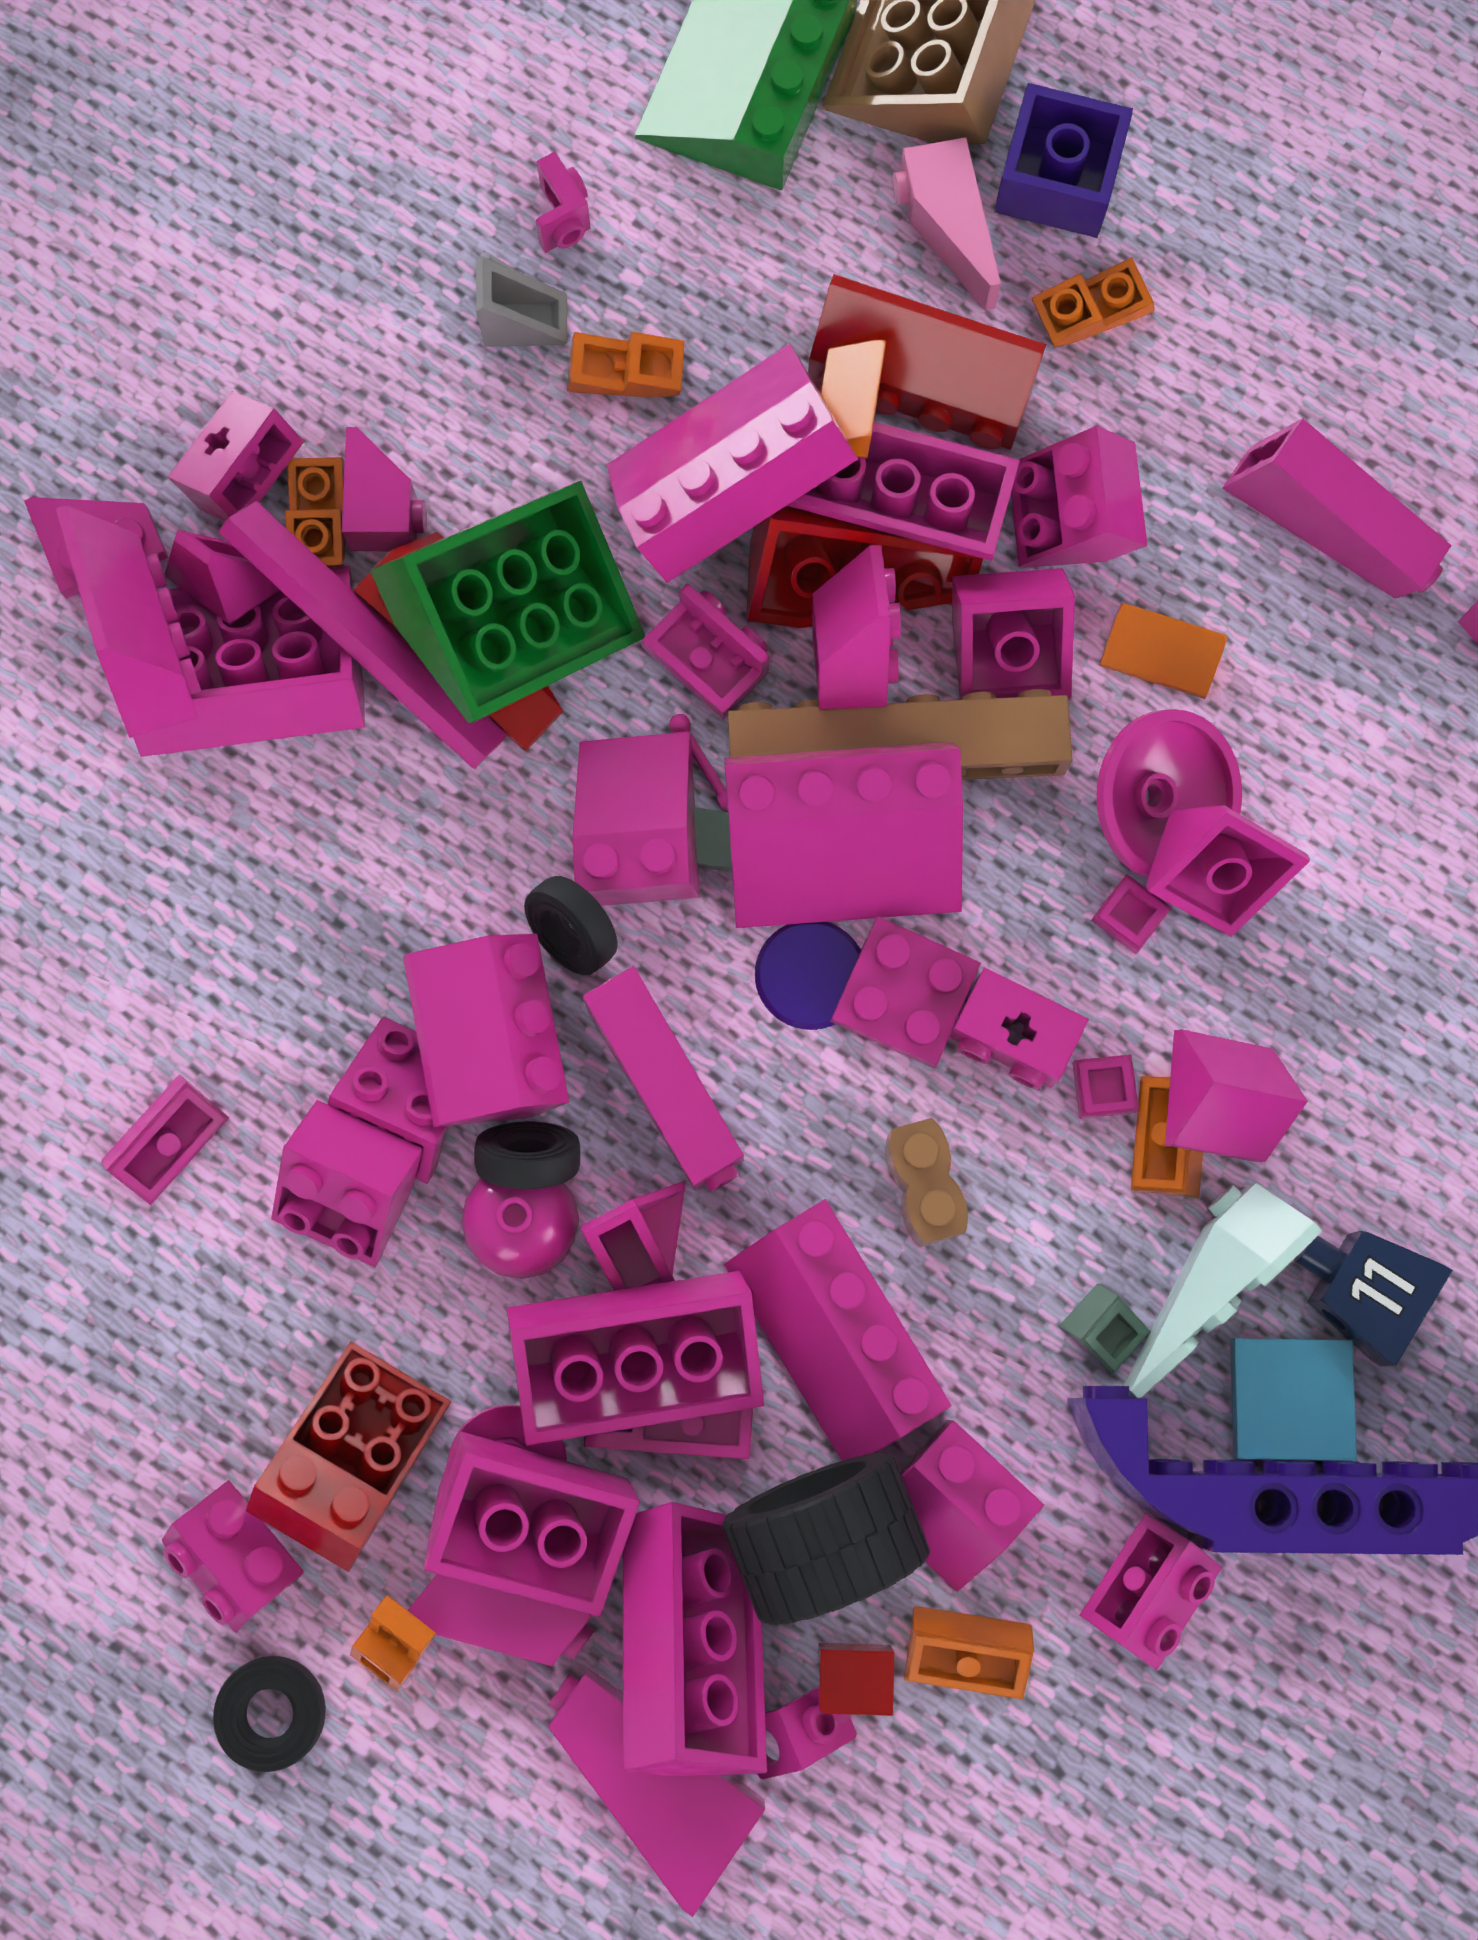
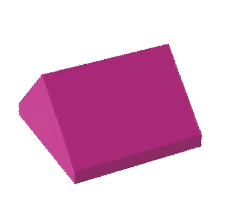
M1225 805L1171 810L1146 881V887L1148 892L1232 937L1310 862V858L1307 853Z
M1183 1029L1174 1030L1165 1145L1247 1161L1266 1162L1308 1102L1274 1049Z

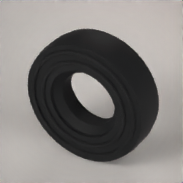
M553 876L540 883L526 897L524 903L525 915L533 934L538 935V940L542 947L566 969L576 974L590 975L601 969L615 955L618 942L611 920L598 901L578 883L566 877Z
M522 1121L500 1124L483 1131L476 1138L474 1164L480 1178L497 1186L513 1189H539L556 1186L567 1182L578 1173L580 1167V1142L578 1136L573 1131L552 1123Z
M266 1656L254 1659L235 1670L224 1682L217 1695L213 1712V1724L217 1740L227 1756L246 1769L259 1772H273L288 1768L311 1751L322 1733L326 1716L324 1694L315 1676L299 1662L281 1656ZM265 1689H274L282 1692L289 1699L293 1709V1718L288 1730L275 1738H266L256 1734L247 1720V1708L250 1700L257 1692Z

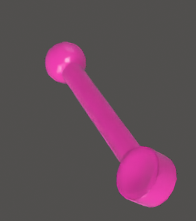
M677 714L670 719L669 727L672 733L690 731L691 723L686 715ZM691 733L692 756L718 796L717 800L725 812H728L726 788Z

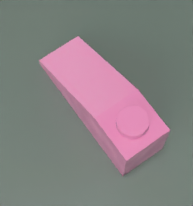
M967 138L903 148L900 171L893 172V190L897 205L906 204L910 224L984 310L995 309L1001 281Z

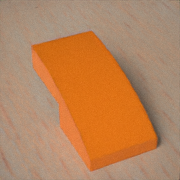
M574 332L570 346L567 391L636 397L679 396L682 386L685 341L638 332H631L628 341Z
M386 1595L371 1614L368 1626L352 1645L350 1656L395 1692H398L425 1653L436 1632L390 1596Z

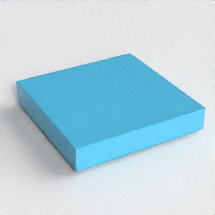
M1230 1339L1233 1458L1357 1461L1352 1340Z

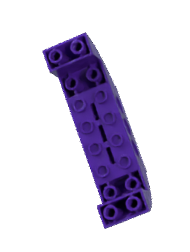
M1083 1386V1398H1067V1403L1079 1434L1100 1469L1128 1498L1150 1514L1178 1529L1188 1532V1540L1199 1548L1221 1553L1464 1555L1463 1543L1478 1536V1463L1441 1462L1442 1474H1438V1464L1407 1461H1382V1473H1377L1376 1463H1359V1461H1322L1323 1472H1315V1463L1294 1460H1263V1472H1254V1462L1207 1459L1203 1460V1471H1193L1191 1461L1149 1459L1147 1399L1130 1398L1129 1386ZM1262 1493L1265 1501L1264 1510L1257 1517L1254 1508L1255 1500ZM1322 1495L1324 1506L1321 1514L1318 1516L1317 1501ZM1382 1498L1383 1508L1381 1513H1379V1503Z

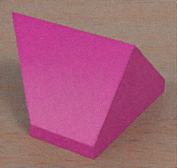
M181 530L177 531L164 575L226 623L231 624L280 591L228 541Z
M686 1180L634 1198L580 1226L613 1290L675 1281L673 1269Z

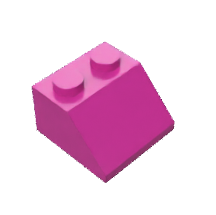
M1063 568L952 576V627L960 700H962L964 695L974 692H991L996 695V698H1016L1019 693L1032 689H1045L1051 691L1052 696L1067 695L1068 698H1071L1075 595Z
M947 1419L900 1472L930 1548V1554L925 1562L957 1592L1001 1555L1044 1506L1033 1493L954 1420Z

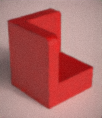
M818 1643V1657L820 1660L819 1709L822 1713L893 1716L894 1650L890 1645Z

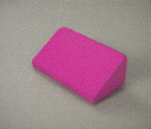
M179 1074L103 1157L101 1162L106 1171L151 1205L229 1119V1116Z

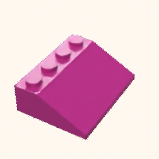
M789 343L608 463L607 469L617 508L636 547L665 582L668 583L849 466L858 458L797 353Z
M350 566L329 568L353 590ZM181 588L169 589L179 620L170 622L168 625L180 623L190 655L179 659L181 661L191 658L202 691L191 695L198 718L133 737L140 757L365 728L362 665L281 590L231 624H228Z
M952 741L724 758L736 928L870 919L877 916L884 918L962 912L963 793L960 748Z

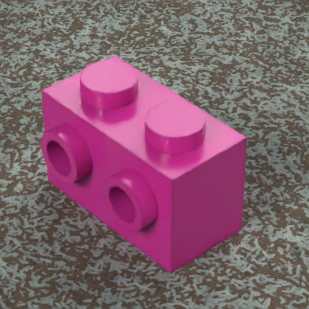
M1145 1513L1079 1616L1149 1666L1158 1670L1165 1657L1170 1655L1178 1646L1182 1631L1199 1604L1203 1603L1210 1596L1214 1588L1215 1579L1223 1567L1190 1540Z

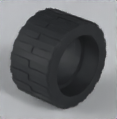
M884 1452L849 1458L779 1484L735 1508L733 1512L726 1516L722 1524L757 1618L761 1622L770 1625L790 1624L812 1619L862 1601L912 1574L925 1563L930 1554L929 1545L895 1458Z

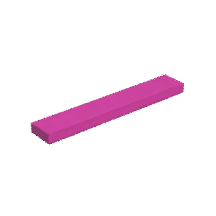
M257 501L253 502L225 521L218 531L221 536L470 767L476 769L508 736L488 716L468 723L407 641Z

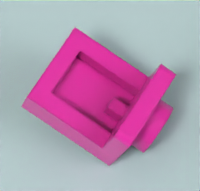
M554 151L536 161L540 188L553 207V210L536 219L539 245L545 253L556 247L564 249L573 246L582 239L585 231L591 229L588 202L585 199L588 197L585 184L578 171L574 167L566 169Z

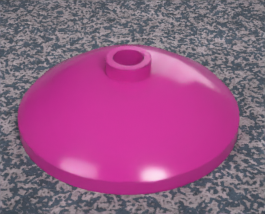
M1178 709L1153 711L1134 719L1126 725L1109 746L1099 771L1096 795L1098 817L1103 834L1114 854L1124 865L1135 873L1148 878L1171 810L1225 805L1240 814L1242 807L1240 770L1232 748L1222 733L1205 718L1195 713ZM1147 790H1148V794H1149V800H1148V802H1147V800H1146V792H1147Z

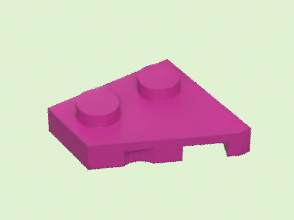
M38 497L24 500L60 593L66 599L80 593L56 511L58 507L68 505L137 533L146 556L157 553L159 561L169 558L150 510L145 503Z

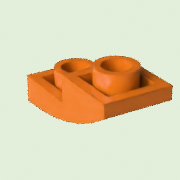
M1132 257L1084 280L1080 273L1031 297L1053 347L1084 340L1155 311L1154 301Z
M342 457L292 458L287 465L289 510H285L286 529L327 567L344 566L346 540L342 533L345 460Z

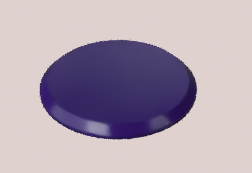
M832 923L787 924L774 932L766 940L758 954L755 965V983L759 997L774 1017L789 1026L805 1030L831 1027L835 1024L829 1021L861 949L846 931Z

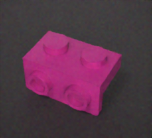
M687 583L679 591L680 602L642 639V648L724 720L728 716V711H733L768 675L769 655L766 653L768 646L751 628L744 626L740 630L726 617V608L712 593L707 590L699 593Z
M228 1480L173 1522L162 1538V1543L166 1547L164 1549V1556L170 1567L182 1578L189 1576L204 1594L201 1599L208 1614L218 1624L225 1625L227 1623L237 1633L247 1625L254 1615L297 1581L304 1571L267 1525L246 1511L248 1502L231 1481Z

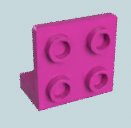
M382 1018L329 1095L328 1105L423 1148L416 1179L428 1184L438 1166L444 1134L449 1126L433 1127L417 1032L388 1018Z

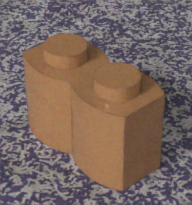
M933 1118L893 1128L886 1139L885 1157L894 1182L903 1191L901 1211L908 1234L919 1247L959 1237L967 1229V1205L961 1189L949 1175L951 1154L943 1130Z

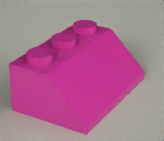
M537 934L488 935L412 952L403 956L433 1127L531 1118L569 1103Z
M458 1431L438 1488L424 1561V1571L600 1617L640 1500L628 1478Z

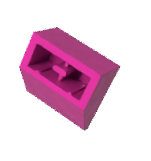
M1094 426L1018 459L1020 462L1011 491L1019 567L1028 568L1106 562L1148 546L1134 441L1099 426Z
M881 545L866 548L813 593L812 641L819 709L887 707L888 684L898 683L897 649H889V647H893L894 639L900 638L899 603H895L894 568H884Z
M316 1100L283 1146L271 1220L282 1224L286 1229L295 1234L306 1235L330 1246L347 1258L358 1259L376 1267L414 1186L423 1148Z

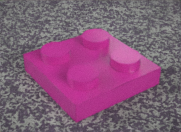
M877 916L829 1022L935 1068L981 962Z

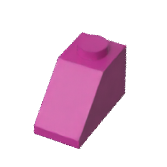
M346 427L342 533L350 551L390 552L394 548L417 540V533H426L427 529L425 500L417 499L411 479L358 427Z

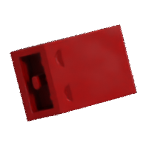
M350 1341L254 1485L246 1511L349 1572L386 1513L451 1401Z

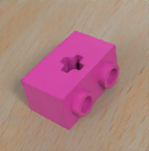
M231 391L168 475V478L199 509L226 521L230 516L253 502L257 501L259 503L304 441L274 407Z
M984 967L949 1037L959 1042L956 1049L966 1057L983 1064H988L990 1058L1011 1068L1008 1075L1013 1080L1029 1088L1040 1090L1042 1084L1052 1088L1060 1081L1089 1019ZM1015 1021L1024 1025L1022 1035L1027 1038L1022 1039L1017 1045L1007 1041L1009 1031L1006 1028H1009Z

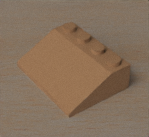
M861 0L822 106L828 112L931 143L966 137L968 144H986L1035 0Z

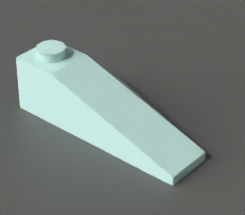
M1257 1183L1244 1187L1241 1191L1234 1185L1225 1190L1208 1207L1214 1217L1202 1228L1151 1333L1123 1385L1129 1386L1130 1398L1141 1399L1192 1353L1199 1344L1195 1336L1202 1329L1209 1333L1221 1323L1223 1325L1238 1311L1237 1307L1241 1303V1300L1236 1295L1244 1288L1250 1292L1261 1283L1265 1287L1323 1230L1314 1221Z

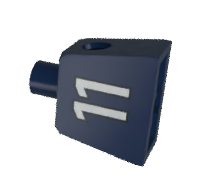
M1366 1231L1349 1233L1340 1248H1337L1318 1235L1294 1258V1262L1320 1278L1307 1301L1308 1304L1344 1337L1352 1340L1353 1345L1378 1366H1396L1453 1271L1446 1265Z

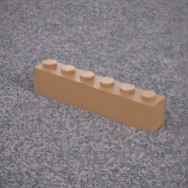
M1045 689L1023 691L1016 698H996V695L991 692H974L964 695L962 700L940 701L939 696L922 694L909 697L906 703H887V707L819 709L817 699L800 701L795 704V708L772 709V705L769 703L751 702L739 706V710L728 711L730 757L952 741L960 748L962 780L1061 776L1066 774L1073 761L1067 695L1052 696L1051 691Z

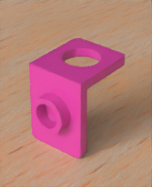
M819 1686L778 1709L765 1712V1727L777 1742L779 1759L778 1761L774 1760L766 1754L767 1772L757 1775L760 1779H767L804 1770L854 1740L857 1733L850 1715L822 1713L819 1709Z

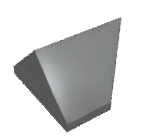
M484 250L476 260V313L484 347L566 344L567 293L518 272Z

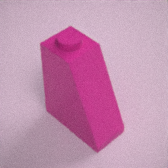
M436 1574L408 1609L411 1614L436 1632L435 1635L548 1666H553L562 1653L572 1661L595 1632L586 1624L592 1617L590 1614Z

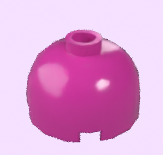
M480 1178L465 1199L462 1216V1227L466 1245L478 1262L500 1276L517 1279H527L546 1274L564 1261L575 1242L579 1225V1214L575 1197L565 1183L539 1189H513L497 1186Z

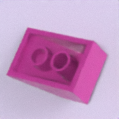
M690 731L581 741L579 743L572 836L574 882L586 889L601 906L700 898L694 810L692 739Z

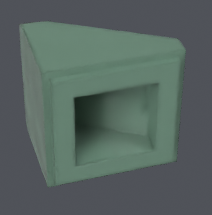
M1096 1284L1060 1324V1327L1112 1375L1151 1333L1117 1294L1100 1284Z

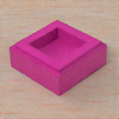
M1126 874L1090 921L1134 954H1137L1172 907L1156 895L1148 892L1147 888Z
M1132 1054L1081 1059L1072 1062L1079 1119L1139 1112Z

